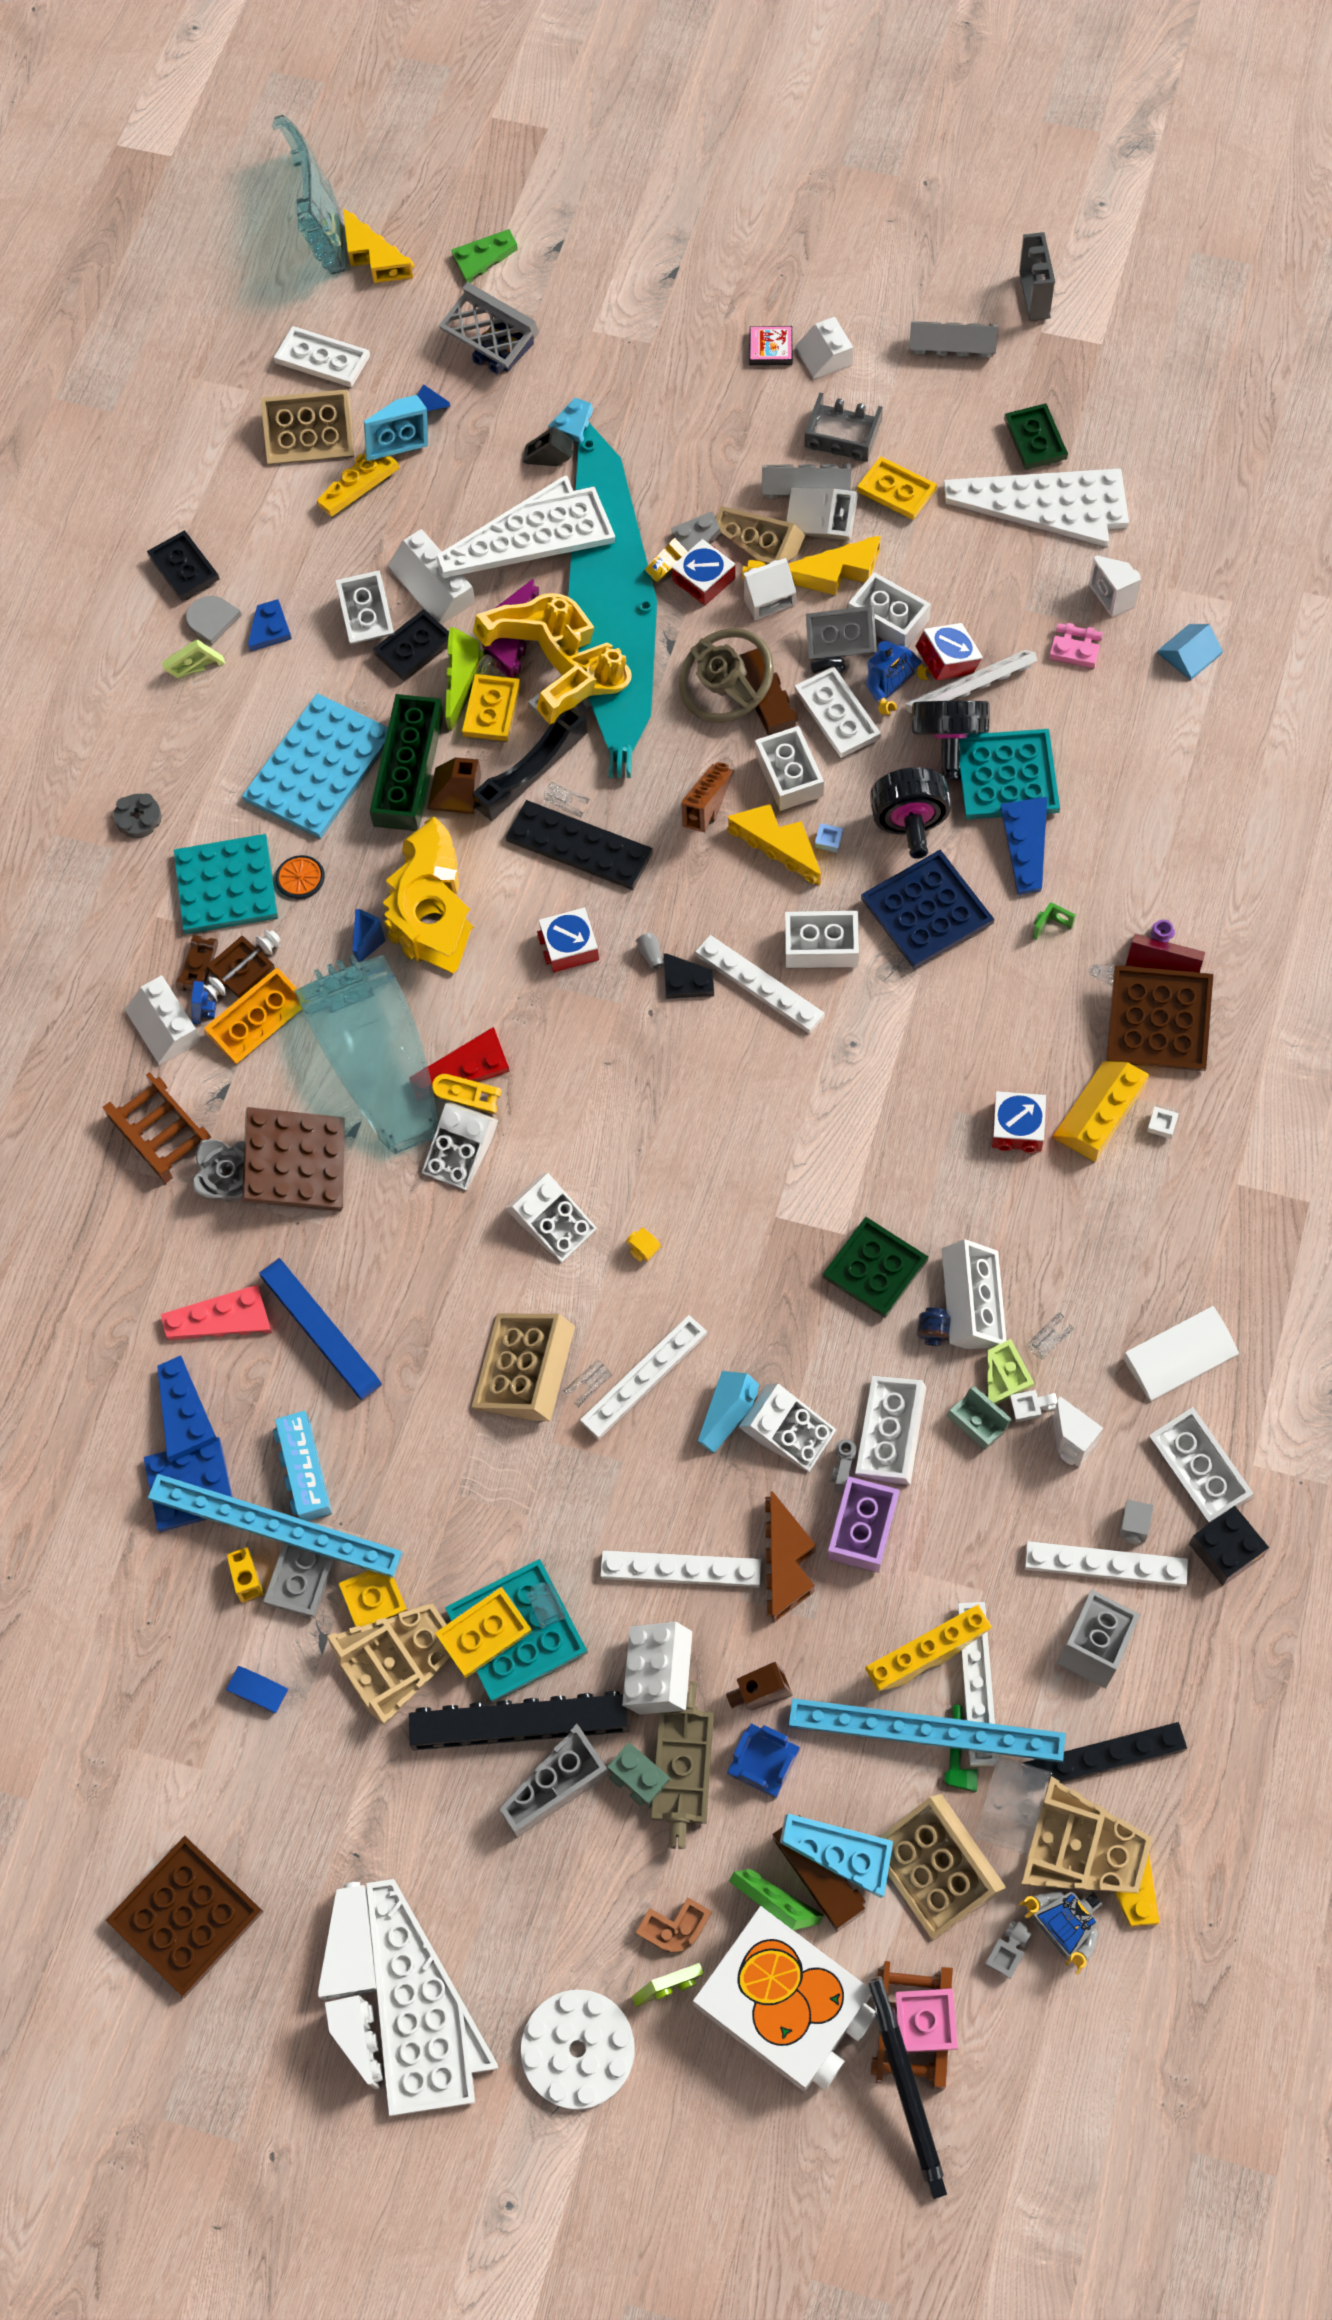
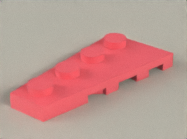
M259 1285L161 1314L168 1340L193 1339L209 1335L220 1337L225 1336V1334L237 1333L248 1335L251 1332L272 1333Z

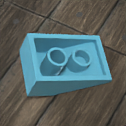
M417 395L397 399L364 421L366 460L370 461L428 446L427 408Z

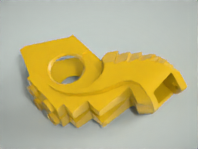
M433 816L424 822L425 825L403 840L402 853L405 856V864L386 879V884L390 888L388 891L390 896L382 902L386 910L384 925L389 931L387 933L388 938L393 944L399 943L403 947L402 951L408 959H414L417 963L424 960L453 974L459 968L474 926L466 919L467 913L471 909L456 895L460 884L458 880V862L451 836L445 826ZM438 913L443 915L435 923L427 924L420 921L427 914Z

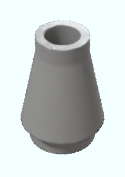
M652 932L636 939V948L648 963L650 969L656 970L662 967L664 963L658 937H655Z

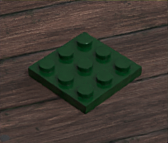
M865 1216L824 1271L823 1278L886 1318L927 1263L929 1256Z

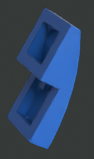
M238 1665L226 1691L276 1714L288 1688Z

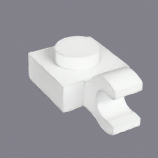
M1036 1390L1010 1395L1016 1422L1041 1418V1410H1054L1057 1403L1056 1394L1037 1397Z

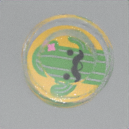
M489 654L483 656L477 665L476 673L490 676L496 668V659Z

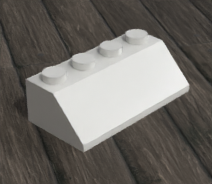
M420 529L402 541L389 562L388 568L424 610L442 624L475 603L473 587L462 574L443 578L437 562V555L441 553V550Z
M966 1239L942 1248L946 1312L951 1317L949 1330L950 1344L965 1349L993 1348L1005 1342L1006 1330L998 1251Z

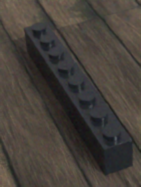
M608 1691L604 1693V1696L593 1697L591 1693L578 1694L577 1698L566 1699V1696H552L550 1701L527 1698L523 1700V1703L512 1704L510 1700L497 1701L496 1705L485 1706V1703H471L468 1708H458V1705H446L442 1707V1710L433 1711L430 1707L416 1708L415 1712L408 1713L410 1747L413 1751L565 1738L576 1724H578L585 1736L629 1732L627 1708L622 1705L623 1694H620L619 1691Z

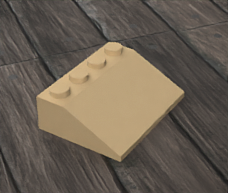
M347 389L260 398L268 465L354 456L350 394Z
M497 1313L471 1408L530 1421H551L575 1326L560 1314Z
M942 1794L929 1797L879 1836L880 1838L893 1841L888 1875L932 1940L941 1936L1006 1889L1002 1880Z

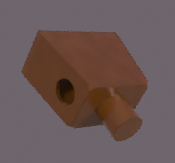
M776 1662L737 1679L739 1688L726 1693L731 1708L745 1703L751 1710L793 1696L784 1670ZM758 1687V1690L752 1694V1691Z

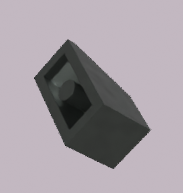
M552 427L526 444L523 462L531 465L558 466L571 458L574 440L557 428Z

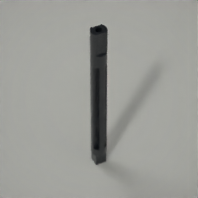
M882 1977L871 1978L867 1982L876 2009V2021L924 2181L928 2182L933 2199L947 2195L942 2178L944 2173L895 2010L890 2006Z

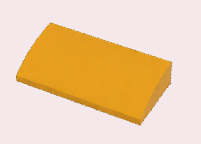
M276 967L204 1027V1033L237 1065L306 1007L309 1001L282 971Z

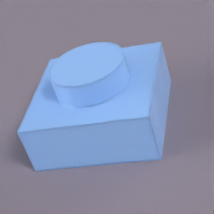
M820 823L814 848L837 853L843 835V828Z

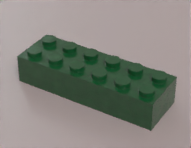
M395 694L369 811L373 827L417 831L420 828L444 716L440 698Z

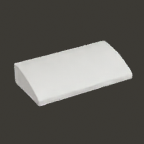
M1212 1306L1125 1352L1123 1360L1149 1401L1152 1402L1238 1356L1239 1352L1215 1307Z
M872 1376L856 1475L889 1483L911 1484L926 1386L923 1380Z
M1194 1407L1149 1435L1209 1523L1233 1506L1238 1508L1254 1498V1493Z

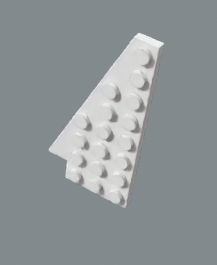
M1121 468L944 480L946 504L1104 547L1109 546L1108 529L1128 528L1129 526Z
M563 476L438 554L437 562L443 578L615 543V535L595 487L573 491L568 477Z
M390 1879L366 1883L389 2116L474 2104L476 2102L472 2073L499 2069L498 2064L396 1881Z

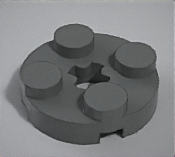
M132 794L122 797L116 802L114 821L118 830L126 833L128 837H146L154 832L153 829L157 824L159 826L161 823L162 814L160 807L151 794ZM138 812L143 813L140 815V819H135L133 816Z

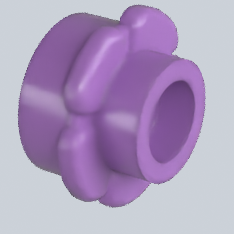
M1159 920L1152 926L1151 936L1153 939L1168 942L1175 935L1173 925L1168 920Z

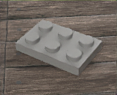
M874 606L806 614L809 660L877 653Z
M283 1544L263 1601L264 1604L315 1618L335 1560Z

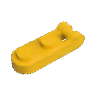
M449 1074L438 1075L432 1084L433 1093L439 1099L496 1114L498 1108L496 1105L497 1098H500L502 1093L500 1088ZM481 1093L488 1095L486 1102L479 1100Z

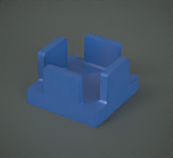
M751 1723L747 1732H744L727 1774L777 1799L799 1753L800 1747L789 1742L786 1735L763 1725L760 1728Z

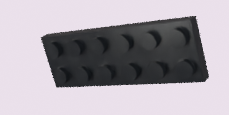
M528 800L524 802L506 835V841L631 890H634L653 854V848Z

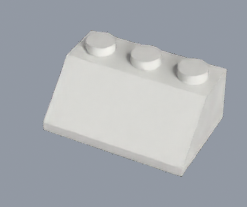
M162 975L141 986L125 1009L159 1066L201 1043L196 1028Z

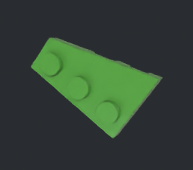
M510 229L451 249V253L465 282L471 283L473 277L479 273L481 275L488 271L487 268L493 263L501 262L518 250V247Z
M752 1869L735 1871L729 1880L735 1887L792 1930L819 1925L824 1914L765 1880Z

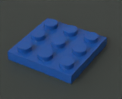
M217 1437L218 1441L172 1462H169L167 1458V1451L143 1457L150 1491L157 1474L233 1497L221 1439ZM152 1502L159 1532L208 1520Z

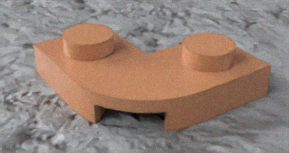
M688 1897L674 1922L649 1908L636 1931V1935L666 1952H682L690 1948L697 1941L712 1911Z

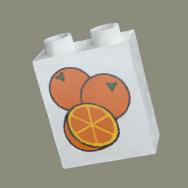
M762 1906L757 1910L693 2000L694 2007L804 2093L812 2082L824 2090L828 2088L845 2062L833 2051L846 2033L859 2042L875 2019L876 2012L866 2004L871 1998L868 1986Z

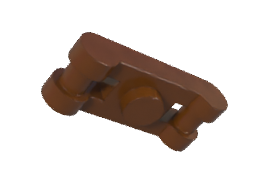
M193 935L182 973L177 979V990L185 991L188 989L193 992L194 981L204 982L205 985L209 974L207 965L214 960L218 948L217 939L209 938L206 940L202 939V936ZM201 948L206 949L205 954L199 953Z

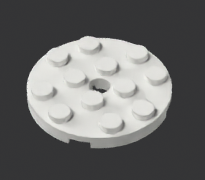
M569 1990L550 1997L534 2011L523 2032L521 2059L529 2082L544 2099L562 2108L582 2110L605 2103L623 2087L634 2063V2037L626 2016L614 2002L593 1991ZM581 2041L586 2046L585 2054L578 2058L573 2057L570 2053V2047L574 2042Z

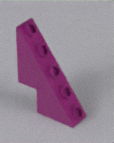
M531 579L495 608L503 605H517L530 602L539 596V587L535 586L534 579ZM498 638L489 646L485 647L483 645L485 656L488 655L489 661L508 678H516V674L520 675V657L525 655V640Z

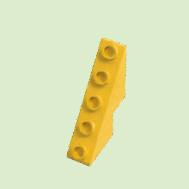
M343 209L347 250L351 267L370 264L374 283L413 278L412 269L415 266L409 257L402 255L395 246H391L380 234L377 235L372 231L368 224H363L354 213Z
M881 536L868 537L856 543H849L840 548L826 550L823 553L807 556L801 560L788 563L794 585L836 595L842 578L865 583L872 575L879 555Z
M771 804L728 816L727 831L731 835L740 837L752 848H758L765 852L770 859L778 860L791 872H797L804 876L809 883L821 885V871L802 821L779 827Z
M979 1604L864 1668L877 1691L902 1686L927 1668L944 1664L989 1631L992 1626Z

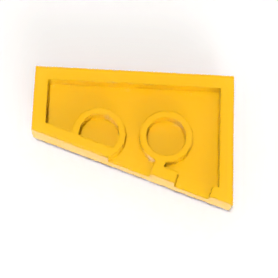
M1148 1854L1139 1893L1114 1892L1130 1927L1159 1924L1150 1856Z

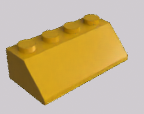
M1103 1061L1052 1138L1096 1162L1145 1089L1149 1074L1128 1062Z

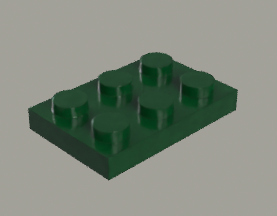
M1047 403L1005 413V423L1025 470L1068 458V452Z

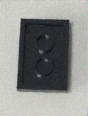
M185 530L147 551L148 557L181 601L220 580L216 570Z
M423 609L397 629L394 635L388 636L374 647L373 652L404 681L448 646L449 631Z

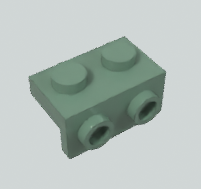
M972 1386L966 1396L953 1406L946 1415L984 1450L1004 1434L1011 1422V1418L975 1386Z
M630 1742L607 1766L611 1774L609 1779L619 1788L625 1786L632 1792L629 1796L638 1805L646 1804L649 1808L652 1806L656 1796L671 1780L667 1774Z

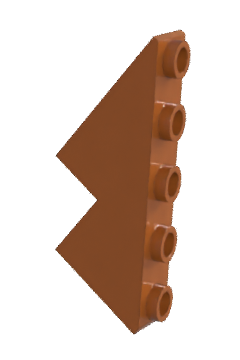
M717 762L715 765L712 764L682 800L683 827L705 833L709 821L715 822L734 773L733 769H729V765L722 762Z
M771 1491L770 1497H765V1513L771 1512V1522H765L766 1538H771V1548H766V1564H771L772 1574H766L767 1590H772V1600H767V1616H772V1620L775 1623L814 1593L815 1585L800 1568L799 1564L816 1552V1544L775 1493Z

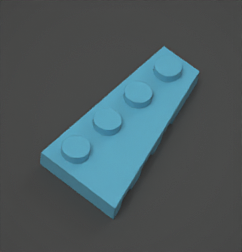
M792 1814L785 1815L780 1839L781 1844L877 1897H884L893 1841Z

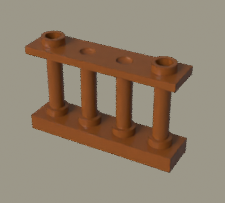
M149 1072L146 1074V1077L151 1086L123 1107L119 1106L116 1108L111 1102H108L102 1108L110 1121L166 1184L173 1179L169 1171L172 1168L171 1165L200 1144L202 1140H209L211 1136L203 1126L199 1128L166 1091L168 1087L160 1077L155 1079ZM158 1093L165 1102L137 1124L132 1123L130 1125L126 1120L129 1118L128 1115ZM171 1109L180 1118L151 1141L149 1139L146 1141L142 1139V1131ZM187 1126L194 1136L166 1157L162 1156L159 1158L155 1154L156 1148Z
M884 1961L883 1968H878L877 1977H882L887 1996L889 1984L933 1988V1990L952 1989L953 1968L941 1967L940 1974H935L934 1977L890 1972V1961ZM890 2002V2006L894 2008L895 2014H897L896 2002ZM880 2031L877 2057H872L871 2075H876V2083H882L883 2073L892 2074L889 2061H884L885 2047ZM948 2050L935 2051L934 2063H929V2066L911 2064L914 2076L926 2077L928 2081H933V2089L945 2090Z

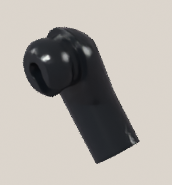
M825 657L811 662V669L814 673L835 667L838 673L846 669V665L844 664L845 660L841 657Z

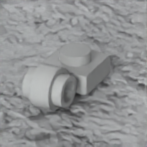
M848 1439L841 1440L836 1445L835 1454L838 1460H840V1466H834L831 1482H836L835 1491L844 1493L850 1474L852 1460L856 1456V1445ZM848 1449L850 1452L845 1453L842 1450Z
M1011 1921L1004 1934L1005 1937L1009 1938L1008 1943L999 1938L985 1965L1011 1979L1024 1955V1952L1018 1950L1016 1946L1021 1945L1025 1947L1032 1934L1031 1931L1027 1930L1028 1926L1019 1921L1017 1923Z

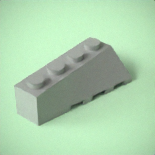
M911 321L909 350H913V354H926V350L935 351V355H948V351L957 352L956 356H969L970 353H978V357L989 358L991 354H996L998 325L990 324L985 326L980 323L963 325V323L958 322L941 324V322Z
M792 464L762 465L761 495H766V498L778 499L779 495H788L790 499L791 488H829L851 491V464H843V468H838L834 464L820 465V468H816V465L802 464L798 465V467H794Z
M578 1724L570 1730V1733L564 1740L560 1741L553 1749L554 1751L543 1763L541 1762L535 1769V1772L526 1782H523L500 1808L502 1815L516 1837H519L609 1775L606 1766Z

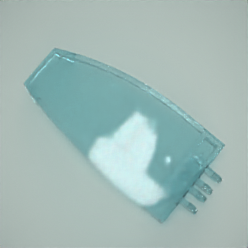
M284 115L276 116L272 125L273 130L280 128L291 148L290 153L292 154L293 165L295 167L302 165L303 198L297 199L298 230L308 243L315 259L322 262L324 269H328L331 275L344 272V224L331 184L306 139L294 123Z
M384 954L359 963L355 955H351L349 957L352 966L345 968L341 960L336 961L339 969L336 972L331 963L327 965L329 975L323 977L319 969L314 970L317 980L295 990V994L320 1047L342 1084L377 1132L379 1140L394 1154H397L434 1138L439 1124V1116L430 1073L413 1015Z

